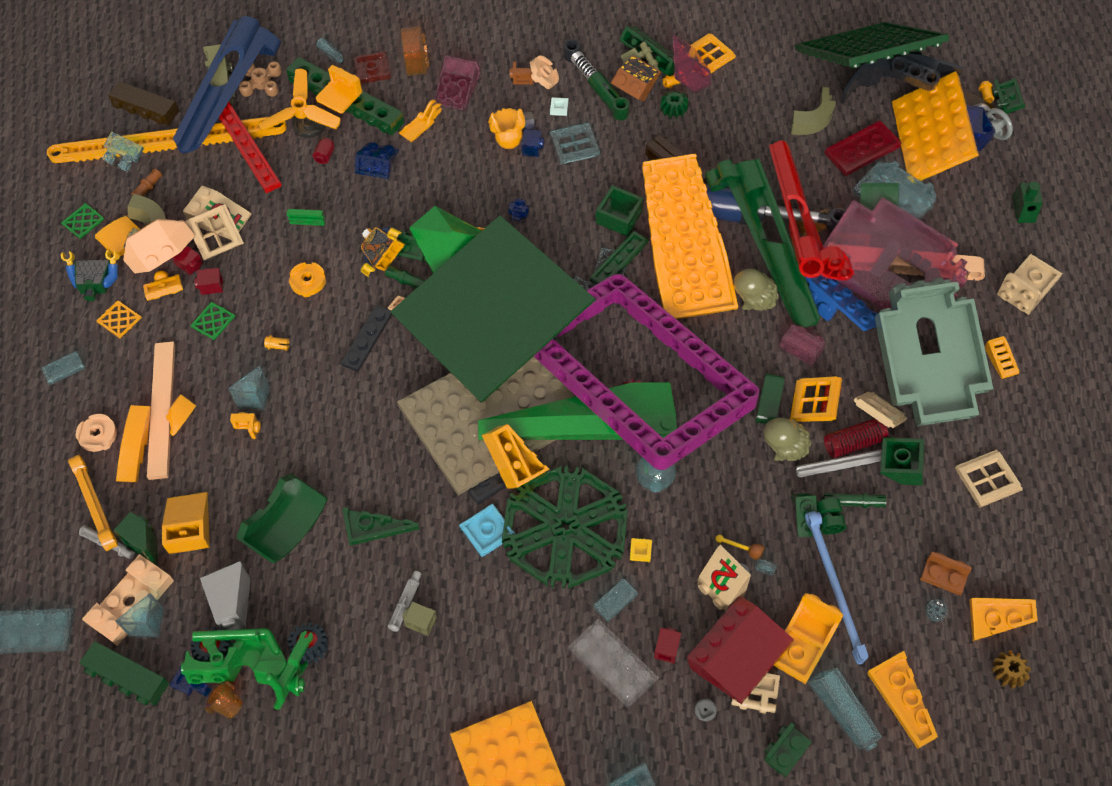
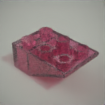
M673 35L675 79L693 92L711 86L710 69L691 45L677 35Z
M445 56L434 98L436 102L434 104L440 103L444 107L465 111L478 82L481 70L479 64L474 61Z

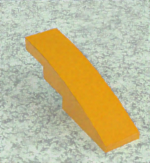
M130 406L120 448L116 481L138 482L140 463H143L144 445H147L150 406Z

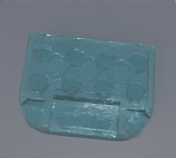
M893 161V163L882 164L879 162L860 180L852 192L861 198V183H899L898 223L911 230L929 210L933 209L936 200L934 186L930 182L927 185L899 168V162Z

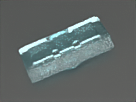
M76 351L41 369L47 382L51 385L85 369V366Z
M623 578L596 602L593 608L609 622L638 596V592Z

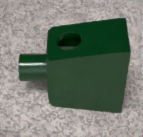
M1035 181L1020 183L1012 195L1017 223H1036L1043 203L1040 184Z

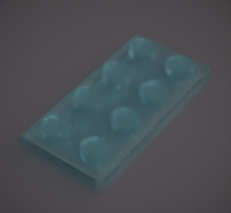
M74 610L0 611V654L68 651Z

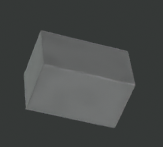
M523 112L525 115V128L532 129L534 127L532 112Z

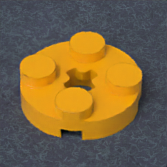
M304 262L296 265L290 272L289 284L291 289L303 297H310L318 293L326 284L323 268L316 263L306 264ZM305 277H312L309 281L304 280Z

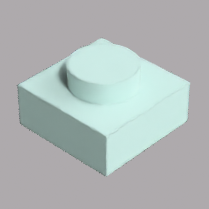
M552 98L550 115L567 116L568 98Z

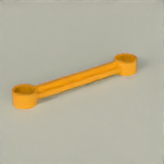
M80 454L68 459L69 465L77 478L97 528L98 538L105 551H109L117 547L118 542L107 522L88 475L86 464Z

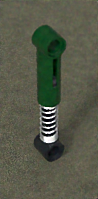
M569 39L565 41V60L573 62L587 78L588 84L612 111V115L616 120L622 121L627 119L629 116L628 99L621 97L604 75L596 71L594 66H591L589 60L584 57L580 50V43L577 40Z

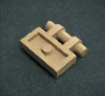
M767 673L750 693L761 696V701L750 700L747 697L740 704L732 698L731 705L739 706L743 710L747 708L759 710V713L764 714L766 712L775 713L776 704L768 703V697L777 699L780 676Z

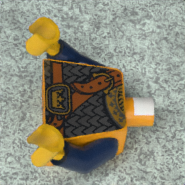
M376 227L373 230L368 228L363 232L362 236L366 240L361 245V249L364 252L365 264L362 266L361 272L369 277L370 272L375 271V268L385 271L405 245L397 239L401 232L396 228L383 227L379 229Z

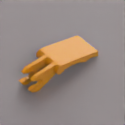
M431 100L424 113L419 112L417 117L410 124L406 125L399 134L413 142L434 123V119L442 110V108H439L442 104L437 103L433 105L436 100Z

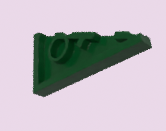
M346 507L342 508L350 546L419 530L418 522L415 523L412 520L404 519L402 521L392 519V516L376 513L370 514L366 511L357 512Z

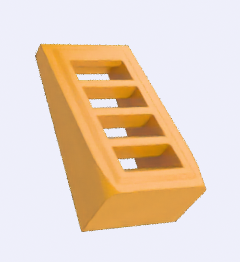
M1004 336L989 340L986 343L985 351L1001 379L1020 373ZM1005 367H1011V369L1003 370Z

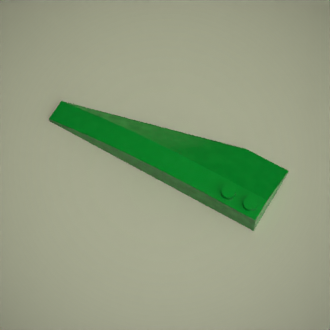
M628 383L608 388L662 438L677 429L670 383ZM577 396L478 420V440H484L483 434L506 424L522 440H623Z

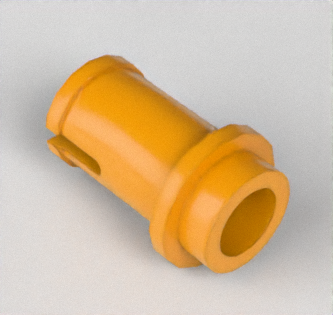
M680 72L672 76H665L662 80L665 88L670 89L674 85L684 83V74Z
M984 81L980 84L979 91L982 93L983 100L992 103L994 101L993 85L989 81Z
M272 335L266 336L264 347L268 348V350L273 348L287 351L289 345L282 344H289V339L275 338Z

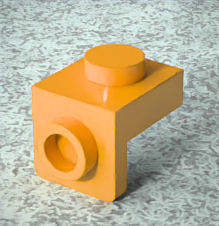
M246 412L231 414L230 421L234 429H248L251 438L256 439L261 425L255 414H248Z

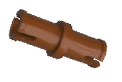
M152 169L149 175L140 181L141 184L131 195L136 194L144 197L149 190L153 189V185L162 177V174L157 169Z

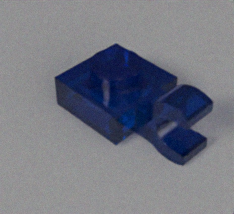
M181 666L169 685L171 688L189 696L194 690L208 697L212 690L204 683L188 684L185 675L181 673Z

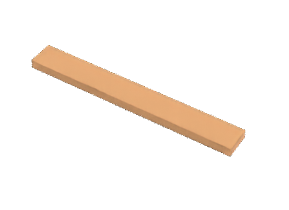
M174 342L155 343L147 478L149 480L169 477L171 426L169 420L166 419V415L169 413L168 410L172 406Z

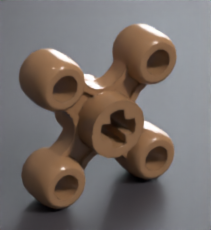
M275 61L270 62L265 70L263 68H256L254 63H252L245 74L247 77H252L251 80L242 81L239 84L241 95L249 97L252 95L253 90L257 88L260 90L265 89L266 94L270 97L276 96L279 92L276 82L269 80L271 77L281 75L280 64Z

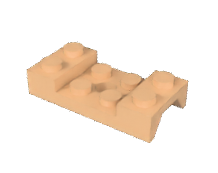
M140 554L126 569L127 575L100 605L96 603L82 618L87 625L97 630L116 646L123 641L174 581L170 575ZM128 597H135L132 605H125V600Z

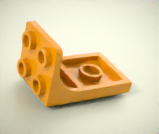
M805 593L785 630L794 641L773 666L806 684L843 617L840 610L833 605L823 603L814 594L809 595Z

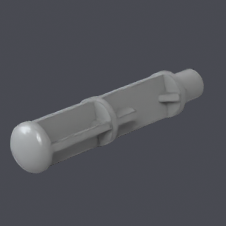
M83 525L80 528V536L102 546L97 535L98 531L87 525ZM119 542L118 546L113 548L120 557L125 556L132 559L135 552L128 549V546Z
M414 571L412 577L408 579L388 624V628L394 632L400 630L404 620L402 618L403 613L410 606L419 586V579L422 574L418 571Z

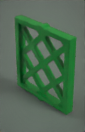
M85 203L62 221L61 224L81 239L105 219ZM86 209L91 210L90 213H85ZM91 215V219L85 220V216ZM94 215H97L99 219H93ZM76 216H82V220H76ZM90 222V226L84 227V223ZM73 223L72 228L67 226V224ZM81 223V227H75V224ZM75 230H80V234H77Z
M211 302L190 326L201 332V334L215 340L233 320L235 315ZM213 307L218 308L220 311L213 312ZM223 313H227L230 316L223 318ZM220 314L221 318L214 319V315ZM211 316V320L205 321V317ZM221 321L222 326L215 327V322ZM212 323V328L206 329L205 324ZM203 325V330L197 328L196 326ZM213 330V335L206 333Z

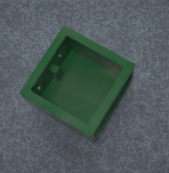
M612 185L596 209V224L628 236L643 212L644 198ZM610 196H611V199L609 200L608 204L606 205V207L604 208V210H602L603 207L605 206L606 202L608 201V199H609Z

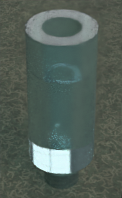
M320 38L317 41L316 47L332 61H338L339 63L343 61L342 53L325 38Z

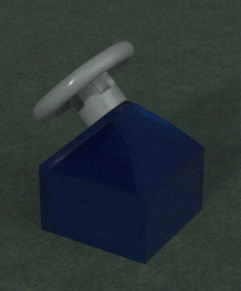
M966 105L978 152L991 141L993 136L999 140H1007L1011 137L1013 132L1012 122L1004 111L992 108L986 113L983 107ZM992 114L1000 115L1003 120L995 118ZM1006 124V125H1007V133H1006L1005 135H1003V130H1002V128H1003L1004 125Z

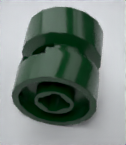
M828 498L816 503L817 512L822 517V524H819L821 534H838L846 530L845 517L841 515L843 508L840 499Z

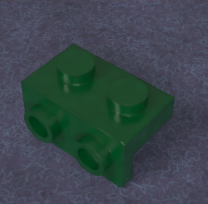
M1016 78L1001 84L998 83L997 79L994 80L995 86L992 88L995 97L999 96L1000 98L997 99L999 109L1003 108L1004 112L1009 114L1026 108Z

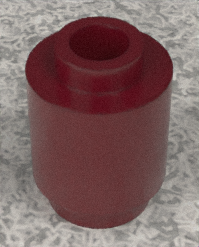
M322 138L318 142L312 155L317 163L326 164L329 162L334 151V142L328 138Z

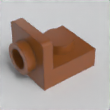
M513 62V68H510V78H513V85L533 84L531 68H517L516 62Z

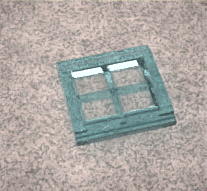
M589 123L550 131L560 164L600 156L599 147ZM587 134L588 138L575 140L574 135ZM571 136L573 142L560 144V138ZM590 142L592 148L579 150V144ZM575 147V152L564 154L562 148Z

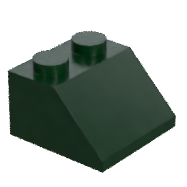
M883 438L881 474L902 485L923 486L924 439Z
M130 511L113 531L129 549L157 565V537L153 533L155 529L148 524L149 521L141 514L136 516Z

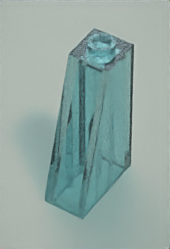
M838 668L822 670L807 681V684L857 749L869 751L878 745L876 741L882 738L881 734Z

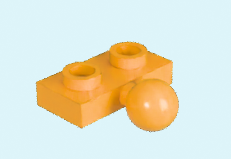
M157 271L154 274L155 282L143 285L147 301L183 290L179 274L169 277L165 271Z

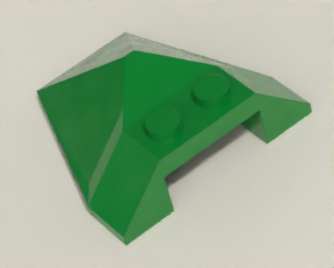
M437 206L430 209L409 228L419 249L424 254V259L429 264L432 274L482 231Z

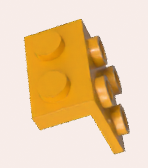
M331 65L328 69L331 81L316 96V100L339 113H343L362 93L360 79L356 75L344 71L342 68Z

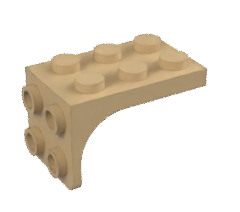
M1030 254L1014 274L1008 273L997 295L1029 315L1063 273Z

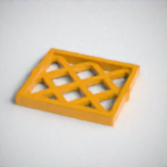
M116 301L96 322L118 338H121L142 317L120 301ZM116 306H118V311H112ZM127 312V317L121 318V313ZM118 314V318L111 319V315ZM106 315H109V320H102ZM130 319H135L131 324H129ZM127 320V325H120V321ZM118 321V326L111 327V322ZM120 328H126L122 333H120Z

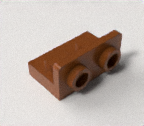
M931 552L927 558L920 580L961 596L972 567L963 561L950 559L943 553Z

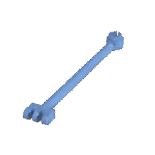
M815 511L807 512L805 514L806 523L813 533L840 612L843 614V620L854 648L852 650L855 662L861 665L868 659V653L865 644L861 645L821 534L819 525L822 524L821 514Z

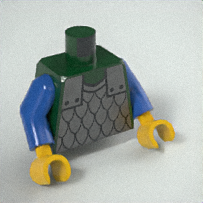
M107 250L105 256L109 260L75 261V264L72 262L75 258L72 252L69 251V259H66L65 253H61V259L67 262L66 270L69 280L74 288H77L81 294H84L86 301H94L96 294L107 293L108 288L118 278V263H116V260L120 257L118 251H114V256L111 257V250Z

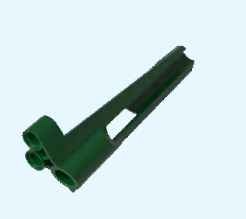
M729 159L716 165L717 168L705 173L711 192L730 187L768 270L777 285V289L793 324L804 328L817 325L820 319L819 312L806 278L799 270L791 239L760 159L743 161L733 164L732 160ZM761 206H768L770 208L783 243L767 240L757 214Z

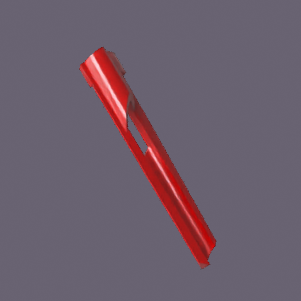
M782 140L770 144V152L789 218L790 237L801 274L808 278L822 275L826 278L842 281L851 279L854 276V270L846 253L837 246L831 245L824 249L806 202L789 145L786 141ZM791 199H797L807 236L800 238L790 203Z

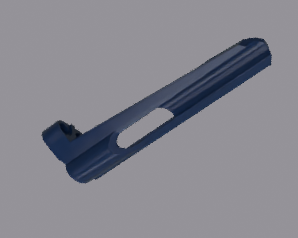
M243 16L238 20H233L173 137L181 153L192 152L202 145L257 55H276L281 45L280 39L267 29L260 27L259 22L255 18ZM231 51H237L239 53V60L228 82L222 86H212L210 82L223 57Z

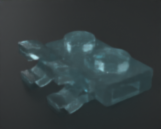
M111 131L104 144L107 151L102 159L112 165L115 155H121L123 158L117 167L128 172L131 161L137 163L144 148Z

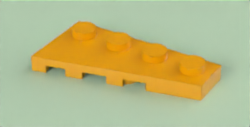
M903 651L870 669L867 674L916 748L919 749L935 740L938 736L928 710L925 709L921 692L916 686L912 669L909 668L906 654Z

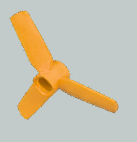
M296 69L293 89L294 98L291 100L292 107L285 108L258 124L259 128L264 131L295 115L299 119L307 117L312 121L337 129L341 120L339 117L317 106L307 105V71Z

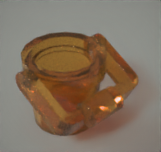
M226 680L225 683L217 686L210 694L204 710L209 714L213 715L217 712L231 719L239 712L243 701L232 691L235 686Z

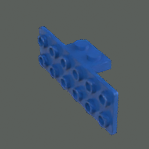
M822 275L815 278L805 277L806 281L810 283L809 289L819 315L826 321L831 320L839 309L863 331L876 327L874 317L877 313L871 311L864 301L856 298L850 289L845 288L839 283V280L826 278Z

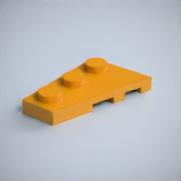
M969 599L973 641L1038 621L1036 600Z

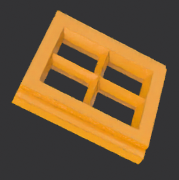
M710 33L680 51V55L705 76H708L736 57L733 51ZM709 43L716 46L709 52L703 49ZM698 50L705 54L697 60L691 56ZM717 50H720L724 53V55H722L718 59H715L711 55ZM706 57L713 61L705 67L699 63Z
M820 377L797 380L790 420L809 422L832 421L836 419L842 378ZM830 385L829 396L818 397L820 386ZM807 386H816L815 397L804 398ZM817 401H828L825 413H816ZM804 402H814L812 413L802 414Z

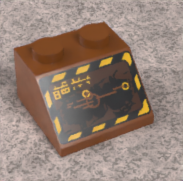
M632 55L618 69L611 84L638 100L645 101L661 71Z

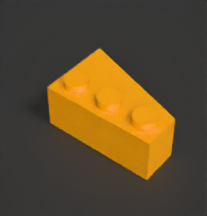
M508 424L498 426L482 435L507 489L518 488L549 470L546 465H543L536 458L537 455L524 445V441Z

